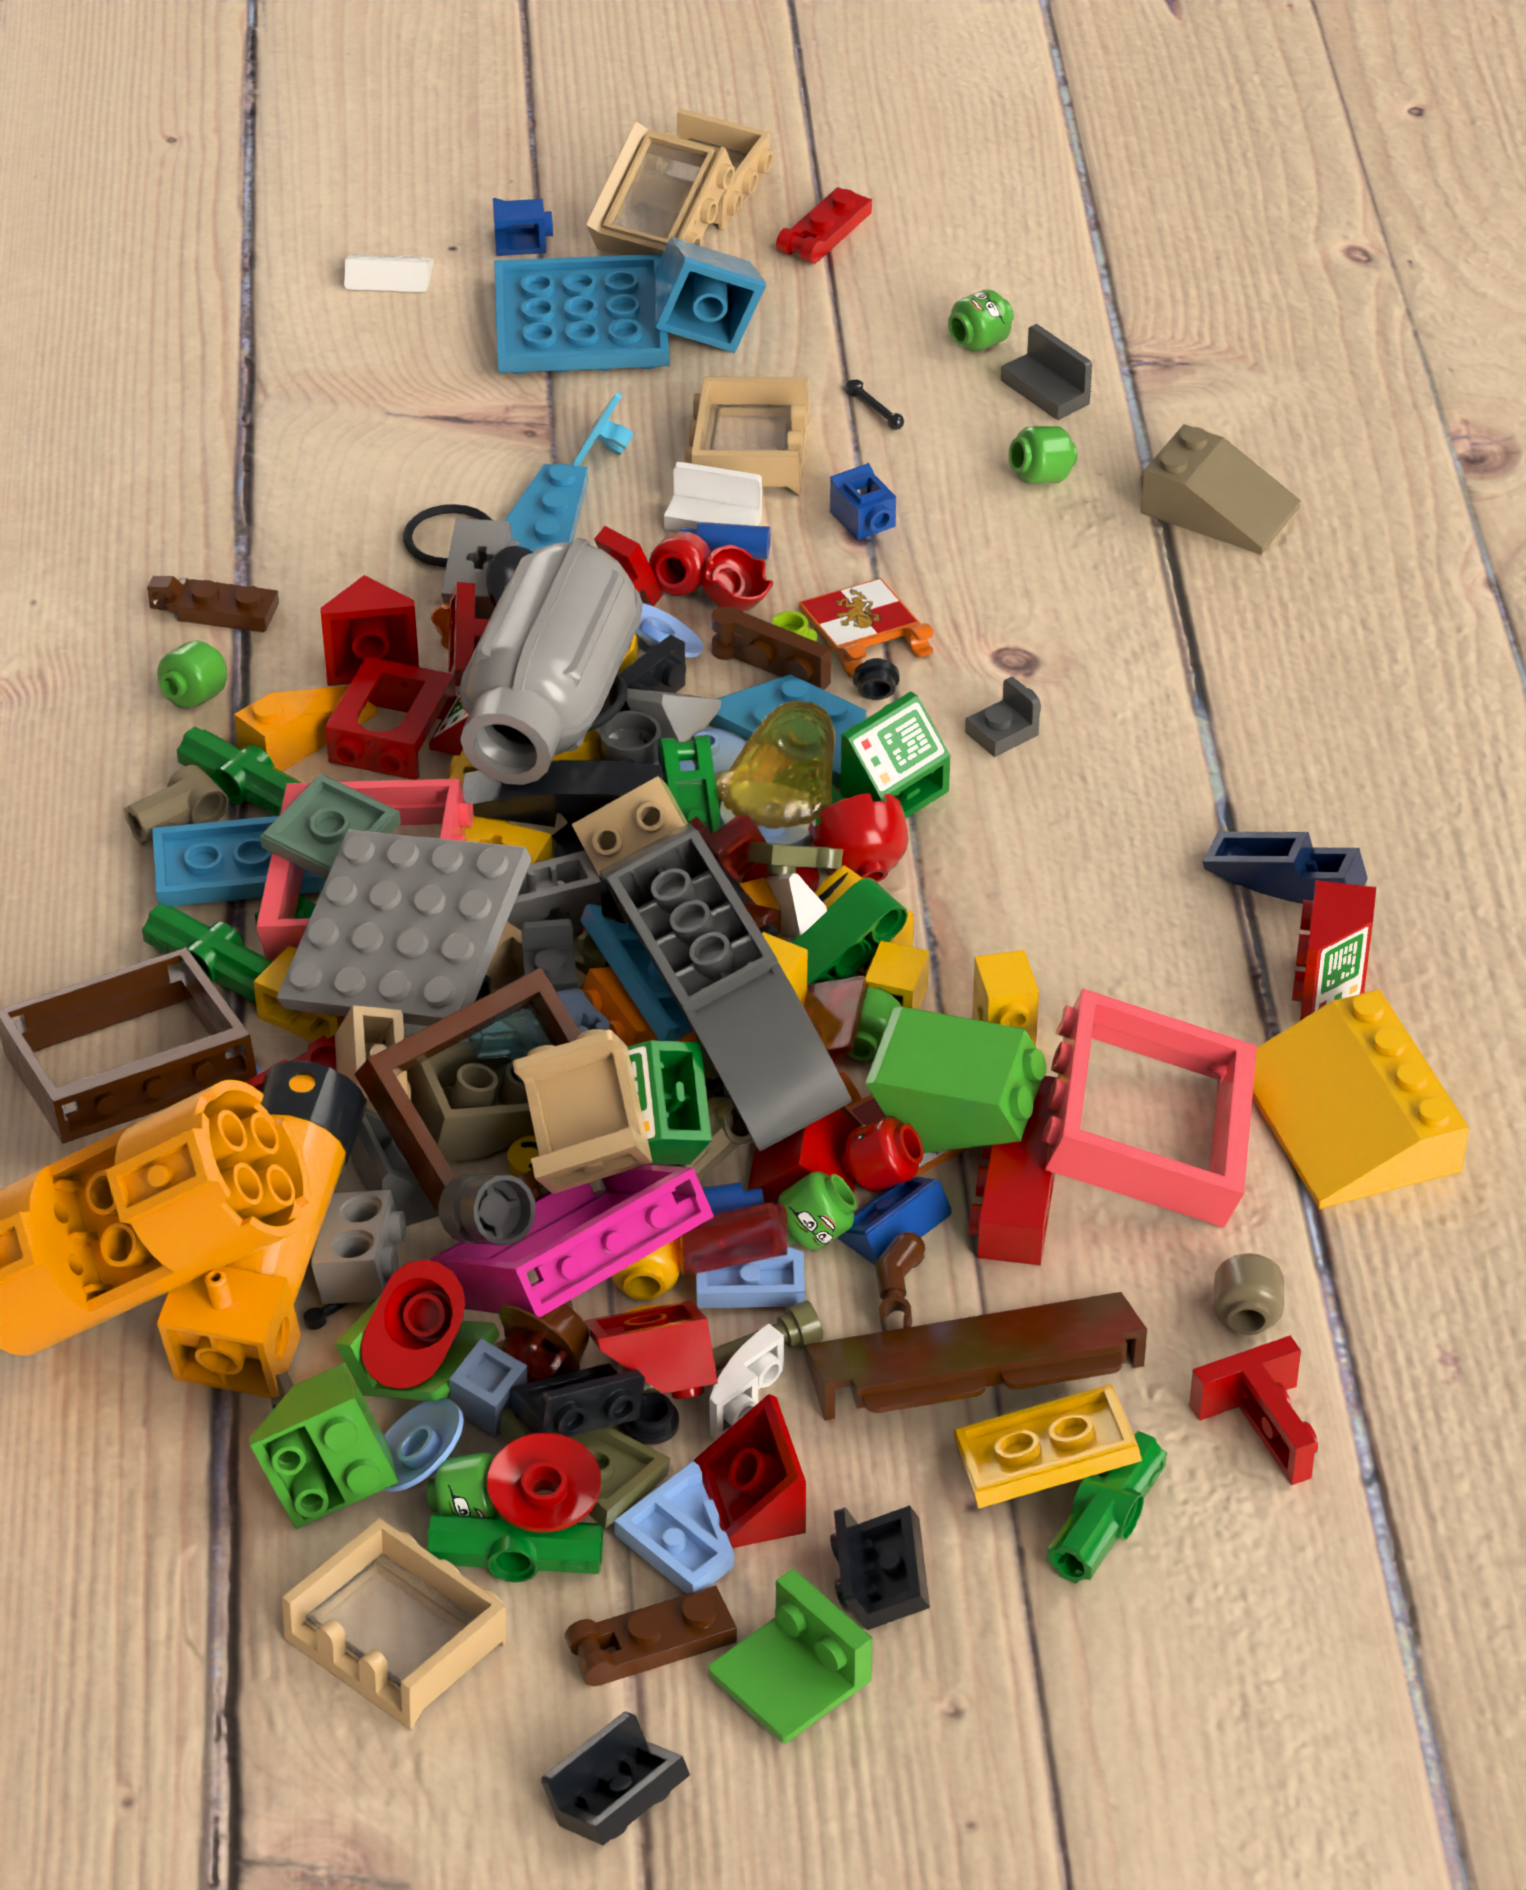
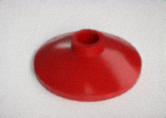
M535 1433L512 1441L495 1456L488 1470L487 1491L490 1502L496 1512L510 1524L532 1532H554L578 1523L591 1512L600 1495L601 1472L593 1454L580 1442L561 1434ZM541 1490H550L553 1492L546 1495L537 1494V1492Z

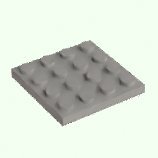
M348 829L277 995L278 1001L284 1009L346 1016L352 1005L402 1010L403 1023L430 1026L474 1003L532 857L527 849L521 846Z

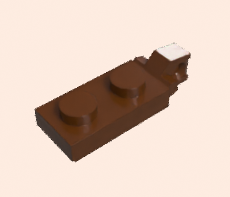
M152 576L147 587L149 607L177 614L178 621L263 633L267 630L279 604L278 590L219 583L211 580H189L188 578L177 580L174 576Z

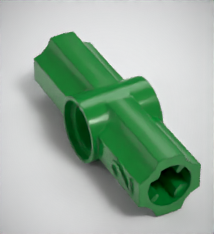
M196 726L183 735V740L176 750L178 763L184 766L197 765L227 794L230 804L239 805L247 800L274 816H280L287 783H302L276 769L270 756L259 746L247 744L240 749L205 729L201 730Z
M160 903L149 912L147 922L142 928L144 942L166 954L187 948L212 983L216 981L256 1003L253 981L273 961L245 947L241 936L227 923L216 922L209 927L172 906L167 907Z
M1140 1431L1134 1434L1142 1461L1083 1479L1074 1497L1071 1515L1048 1547L1047 1562L1053 1565L1060 1577L1076 1584L1080 1580H1091L1117 1539L1125 1541L1132 1534L1140 1518L1144 1498L1166 1466L1167 1452L1161 1449L1154 1437Z
M497 1512L494 1517L433 1514L430 1516L427 1551L439 1560H447L454 1566L488 1568L489 1572L503 1581L515 1583L532 1579L537 1574V1571L599 1574L602 1565L604 1533L603 1526L599 1523L578 1522L559 1531L532 1532L510 1524Z

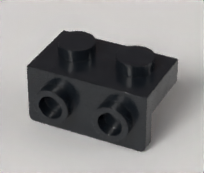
M670 634L618 675L624 679L627 688L676 693L686 685L685 642ZM614 683L598 716L616 701L618 689ZM625 701L619 712L630 710L627 701Z
M610 1363L513 1386L511 1388L509 1405L532 1434L556 1433L570 1437L639 1419L645 1377L638 1369L618 1374Z
M909 1505L859 1524L846 1507L835 1510L836 1533L831 1534L830 1542L840 1568V1578L835 1580V1590L842 1608L846 1612L852 1611L867 1630L929 1609L930 1603L920 1519L912 1507Z
M625 1711L544 1774L541 1783L559 1826L604 1846L610 1840L623 1834L627 1826L650 1807L666 1799L671 1790L689 1777L690 1773L682 1755L646 1741L637 1717Z

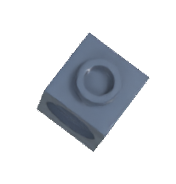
M481 1338L450 1377V1400L461 1409L465 1420L496 1438L500 1433L501 1413L510 1406L511 1388L527 1383V1365Z

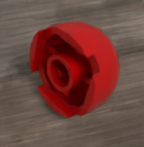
M870 793L843 799L819 813L821 823L816 828L810 823L808 831L812 845L843 849L842 866L845 865L863 879L872 878L879 882L887 877L888 872L899 863L907 850L909 836L901 802L891 794H884L886 802H873ZM825 868V869L828 870L831 874H833L836 870H838V869Z

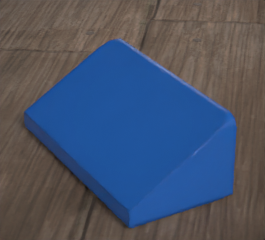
M914 1176L912 1180L884 1190L854 1213L852 1228L839 1236L838 1239L875 1265L876 1261L899 1233L910 1231L922 1237L951 1215V1207L940 1180Z

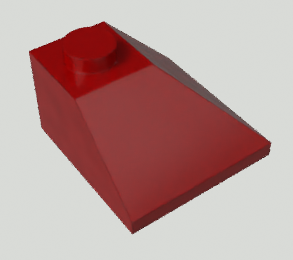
M691 1300L584 1320L590 1337L599 1350L630 1371L638 1369L645 1377V1382L663 1394L671 1393L672 1398L675 1399L691 1398L705 1392L704 1386L718 1384L708 1319Z

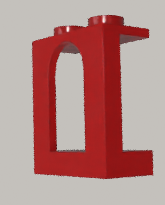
M366 656L325 725L328 762L418 780L420 777L418 752L436 720L443 719L456 697L454 674ZM368 701L376 707L407 713L399 726L382 732L365 729L358 722L359 716Z

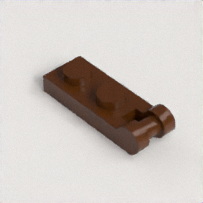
M719 607L712 612V629L716 632V635L712 638V654L716 658L721 660L735 658L779 677L791 674L823 690L831 684V647L731 607Z
M715 1585L599 1622L591 1619L579 1620L567 1628L564 1637L571 1653L578 1655L581 1659L578 1668L585 1684L599 1686L736 1643L737 1627ZM613 1646L616 1649V1651L609 1653L606 1650H603Z

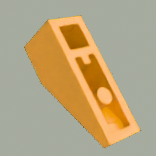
M337 686L271 692L234 714L238 748L242 749L247 744L257 745L270 756L276 769L282 772L327 745L325 725L348 687ZM368 701L359 716V724L377 715V707Z

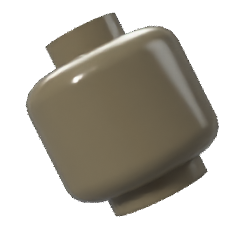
M1253 1253L1235 1255L1223 1261L1217 1268L1214 1278L1213 1308L1218 1320L1233 1331L1244 1335L1259 1334L1274 1326L1282 1317L1284 1310V1276L1280 1267L1271 1259Z

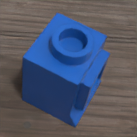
M493 198L496 255L546 253L545 237L553 236L552 211L544 212L543 199L504 201Z
M869 463L830 476V513L857 541L896 527V496L874 474Z

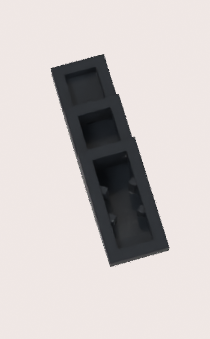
M558 760L551 762L548 771L538 781L524 785L505 784L487 777L480 771L468 772L464 775L462 790L465 802L473 803L474 816L555 827L557 813L586 817L657 776L661 778L662 765L602 760Z

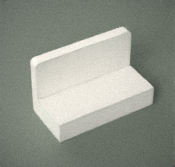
M685 462L676 463L673 469L674 496L664 515V530L680 532L681 528L697 529L698 522L759 526L762 519V477L760 475Z

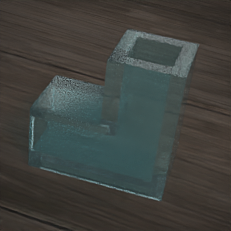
M530 1009L519 1010L468 1037L477 1059L508 1057L512 1066L514 1060L526 1057L527 1053L533 1048L551 1045Z

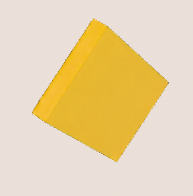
M1113 1384L953 1430L955 1443L978 1509L1142 1461L1137 1441Z

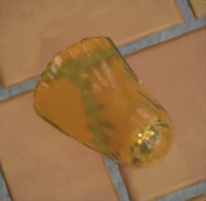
M789 701L778 706L767 715L746 742L717 788V794L724 801V806L728 810H732L735 816H742L743 820L770 829L810 824L818 818L821 811L832 805L831 783L836 747V730L830 715L821 706L813 702Z

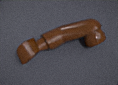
M906 1231L899 1233L875 1264L879 1295L883 1300L879 1307L882 1331H886L887 1317L895 1311L905 1313L903 1328L911 1327L913 1323L911 1305L904 1298L907 1293L904 1277L912 1268L922 1263L926 1250L924 1241L914 1232Z

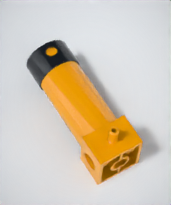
M290 1060L275 1064L266 1072L260 1088V1092L264 1094L260 1104L268 1111L275 1122L285 1118L298 1141L306 1163L310 1182V1203L301 1207L299 1221L303 1226L289 1237L220 1269L211 1270L206 1275L168 1292L157 1325L174 1380L273 1398L278 1396L276 1375L289 1371L301 1337L294 1304L342 1168L349 1160L367 1104L362 1090L347 1076L330 1067L308 1061Z

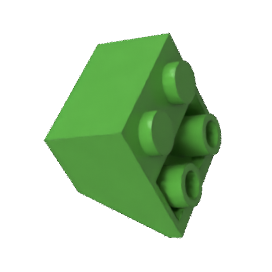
M345 1362L293 1385L249 1438V1444L295 1529L399 1483L390 1447Z

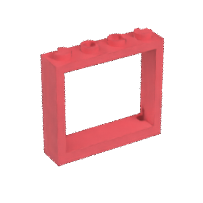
M460 779L340 782L398 810L401 819L400 825L442 824L440 839L467 841L465 828H472L473 803L465 802ZM287 783L280 815L310 783ZM274 853L271 855L256 926L265 958L274 961L288 946L298 948L310 918L294 919L304 868Z
M1082 989L1074 1006L1066 1005L1064 1007L1062 1020L1056 1030V1034L1062 1036L1063 1040L1056 1049L1051 1066V1071L1058 1073V1078L1054 1080L1050 1088L1046 1108L1053 1110V1115L1049 1117L1041 1140L1049 1143L1045 1170L1225 1227L1244 1195L1257 1045ZM1091 1038L1218 1080L1209 1171L1080 1130Z

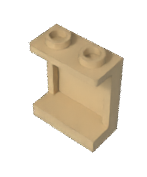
M588 1030L579 1034L575 1041L559 1046H539L530 1050L526 1057L512 1062L514 1073L523 1080L539 1152L538 1157L531 1158L534 1176L552 1194L652 1163L628 1047L612 1030Z

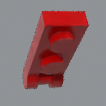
M836 187L791 229L783 228L780 231L776 240L777 251L788 255L797 253L800 254L802 260L816 264L872 213V199L856 194L852 190Z

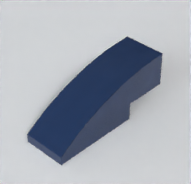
M1218 831L1202 861L1205 870L1232 883L1261 894L1303 904V900H1314L1316 880L1365 886L1368 879L1359 848L1313 847L1309 832Z

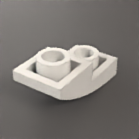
M767 1324L740 1347L717 1379L718 1384L714 1385L709 1402L710 1436L715 1440L758 1404V1389L770 1386L784 1372V1335L770 1324Z

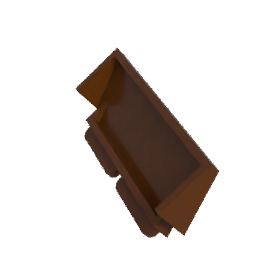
M1116 1292L806 1344L805 1357L824 1420L835 1419L836 1389L851 1388L857 1409L866 1408L873 1413H883L977 1397L982 1395L986 1387L1004 1384L1009 1389L1019 1390L1113 1374L1120 1371L1123 1364L1126 1363L1127 1351L1133 1368L1143 1367L1147 1328L1123 1293Z

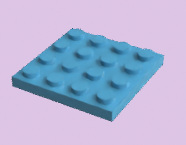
M662 255L494 260L498 373L568 372L570 370L585 369L607 371L614 368L640 367L652 369L670 366L668 332L655 328L656 269Z

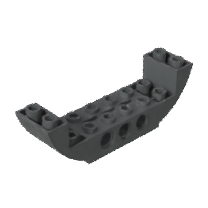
M688 823L600 870V876L609 896L625 923L631 925L696 1038L701 1042L702 1048L721 1078L742 1123L759 1152L853 1102L829 1053L775 954L697 829L695 830Z

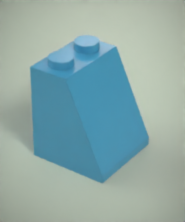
M670 237L656 269L655 328L735 353L764 292L766 282L750 261Z

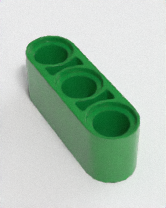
M872 878L861 879L852 885L808 930L791 942L808 950L807 1012L819 1008L875 956L880 941L890 942L903 929L907 921V909Z

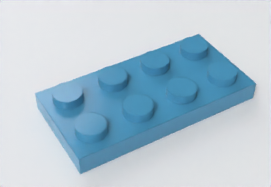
M279 816L152 828L158 905L161 903L167 907L263 897L272 852L262 848L260 836ZM304 869L300 894L322 892L326 879Z

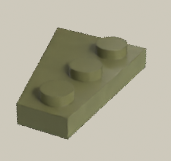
M511 1406L501 1413L499 1432L510 1442L532 1434ZM611 1427L570 1436V1438L583 1444L593 1454L599 1465L601 1491L597 1503L589 1515L603 1526L604 1529L668 1476L670 1457Z

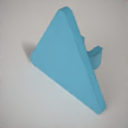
M616 392L600 413L571 466H580L596 439L618 455H621L623 450L626 449L634 433L628 428L608 420L620 401L622 394Z

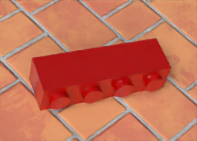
M1045 1076L1041 1080L1033 1103V1112L1031 1117L1028 1118L1021 1141L983 1146L982 1159L990 1160L989 1166L979 1165L976 1197H982L983 1201L982 1204H972L969 1223V1235L978 1236L977 1258L1041 1266L1056 1175L1054 1172L1045 1170L1049 1143L1041 1140L1049 1117L1053 1115V1110L1046 1108L1048 1094L1054 1080L1058 1077Z

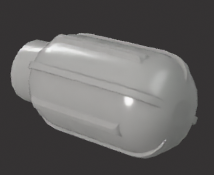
M577 538L573 542L555 543L536 549L533 553L521 558L509 583L505 586L462 676L460 699L463 709L469 715L460 739L463 752L477 770L491 779L505 784L517 785L538 781L548 771L555 755L574 751L581 746L587 731L604 705L640 624L643 605L640 593L635 589L630 577L621 564L604 550L591 546L587 539Z

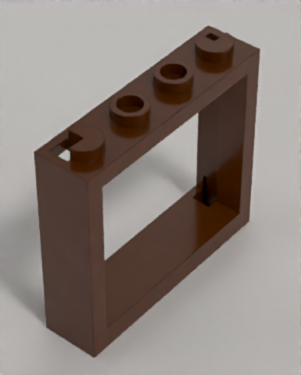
M187 948L0 1009V1037L4 1053L62 1144L163 1110L221 1081L238 1080L245 1082L257 1075L249 1032ZM182 962L183 971H180L178 967H174L171 969H168L167 967L169 965ZM183 1001L187 1002L210 1034L208 1037L58 1088L55 1087L33 1053L34 1051ZM20 1015L19 1020L13 1021L11 1019L13 1017ZM76 1102L75 1105L65 1107V1104Z
M541 967L373 1055L354 1074L438 1215L442 1191L451 1180L456 1178V1175L396 1076L526 1006H529L553 1046L575 1041L581 1032ZM533 1169L517 1177L530 1188L534 1199L543 1195L540 1188L544 1186L535 1179Z

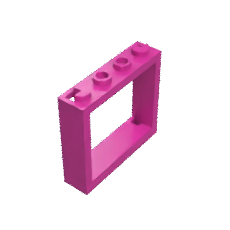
M642 1165L602 1178L605 1190L593 1192L590 1183H586L555 1194L549 1191L535 1199L536 1216L532 1228L523 1239L512 1245L459 1242L429 1260L440 1262L455 1273L463 1286L465 1297L464 1309L499 1314L501 1306L510 1305L526 1310L540 1318L713 1218L714 1215L694 1168ZM534 1268L539 1280L530 1284L526 1272Z

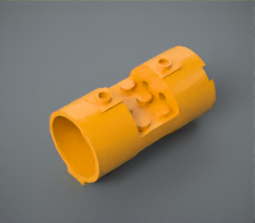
M221 1081L1 1188L0 1349L20 1356L36 1354L204 1276L211 1270L220 1269L296 1233L303 1226L299 1221L301 1207L310 1203L308 1171L298 1141L285 1118L275 1122L268 1111L260 1104L264 1094L242 1081Z

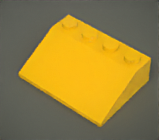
M1380 989L1334 1000L1257 1047L1252 1098L1318 1209L1463 1171L1469 1126Z

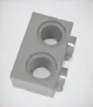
M391 1190L338 1192L333 1194L311 1261L322 1304L372 1302V1300H377L392 1274L398 1270L397 1245L405 1241L406 1220L403 1211H396Z

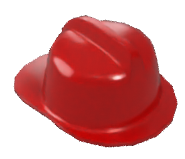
M422 1259L406 1263L395 1271L388 1280L365 1328L361 1342L363 1364L370 1376L382 1385L396 1389L419 1386L431 1378L443 1363L452 1342L461 1330L465 1308L463 1286L452 1270L440 1262Z

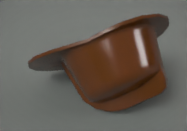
M571 1300L540 1318L515 1306L504 1305L499 1308V1317L504 1327L507 1345L515 1357L527 1365L528 1370L542 1379L580 1370L579 1363L587 1348L590 1334L583 1319L573 1310Z

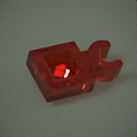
M540 1330L533 1331L527 1340L522 1339L516 1333L493 1345L527 1365V1383L551 1377L567 1358V1354L563 1350L558 1353H551L541 1345V1342L547 1335Z

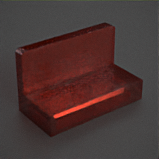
M863 976L808 986L803 1007L834 1065L837 1056L850 1054L854 1048L868 984Z
M771 1202L713 1214V1218L673 1240L683 1276L787 1255V1211L784 1204L774 1205Z

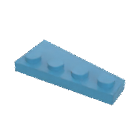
M543 464L505 519V521L510 522L513 540H519L520 547L534 552L536 549L555 543L573 542L588 483V467L571 466L569 464Z

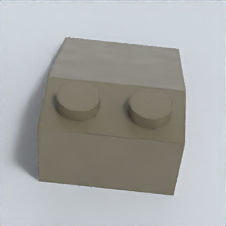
M1186 424L1181 426L1145 468L1143 474L1142 514L1260 555L1263 554L1300 508L1301 500L1224 437Z
M521 1037L459 1042L407 1070V1081L411 1086V1102L447 1162L482 1159L510 1147L520 1138L535 1135L523 1080L514 1073L512 1063L516 1059L526 1057L527 1053L533 1048L541 1046L533 1038Z

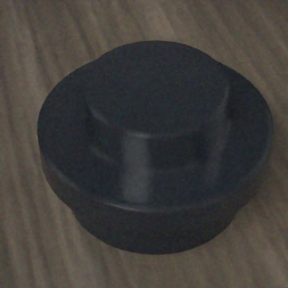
M881 658L866 660L853 671V683L858 688L859 694L870 700H882L894 694L895 687L900 681L899 669L894 664Z
M657 1392L643 1393L639 1419L624 1423V1428L630 1438L642 1444H661L670 1440L679 1429V1413L667 1396Z

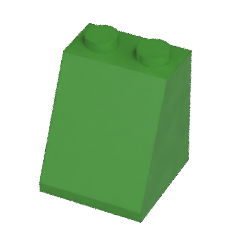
M907 1007L893 1008L865 1084L885 1116L895 1117L904 1124L911 1125L921 1139L923 1152L929 1153L1021 1141L1028 1118L1031 1117L1033 1112V1103L1041 1080L1045 1077L1047 1064L1043 1053L1036 1048L1024 1028Z

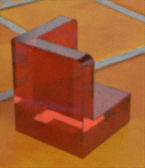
M747 813L744 816L737 815L713 834L697 816L689 821L695 830L699 831L708 848L735 880L758 864L757 862L748 861L750 841L767 842L758 826Z

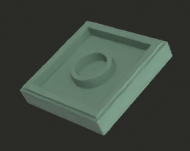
M320 773L263 832L260 839L262 848L327 880L348 829L391 834L401 824L398 810Z

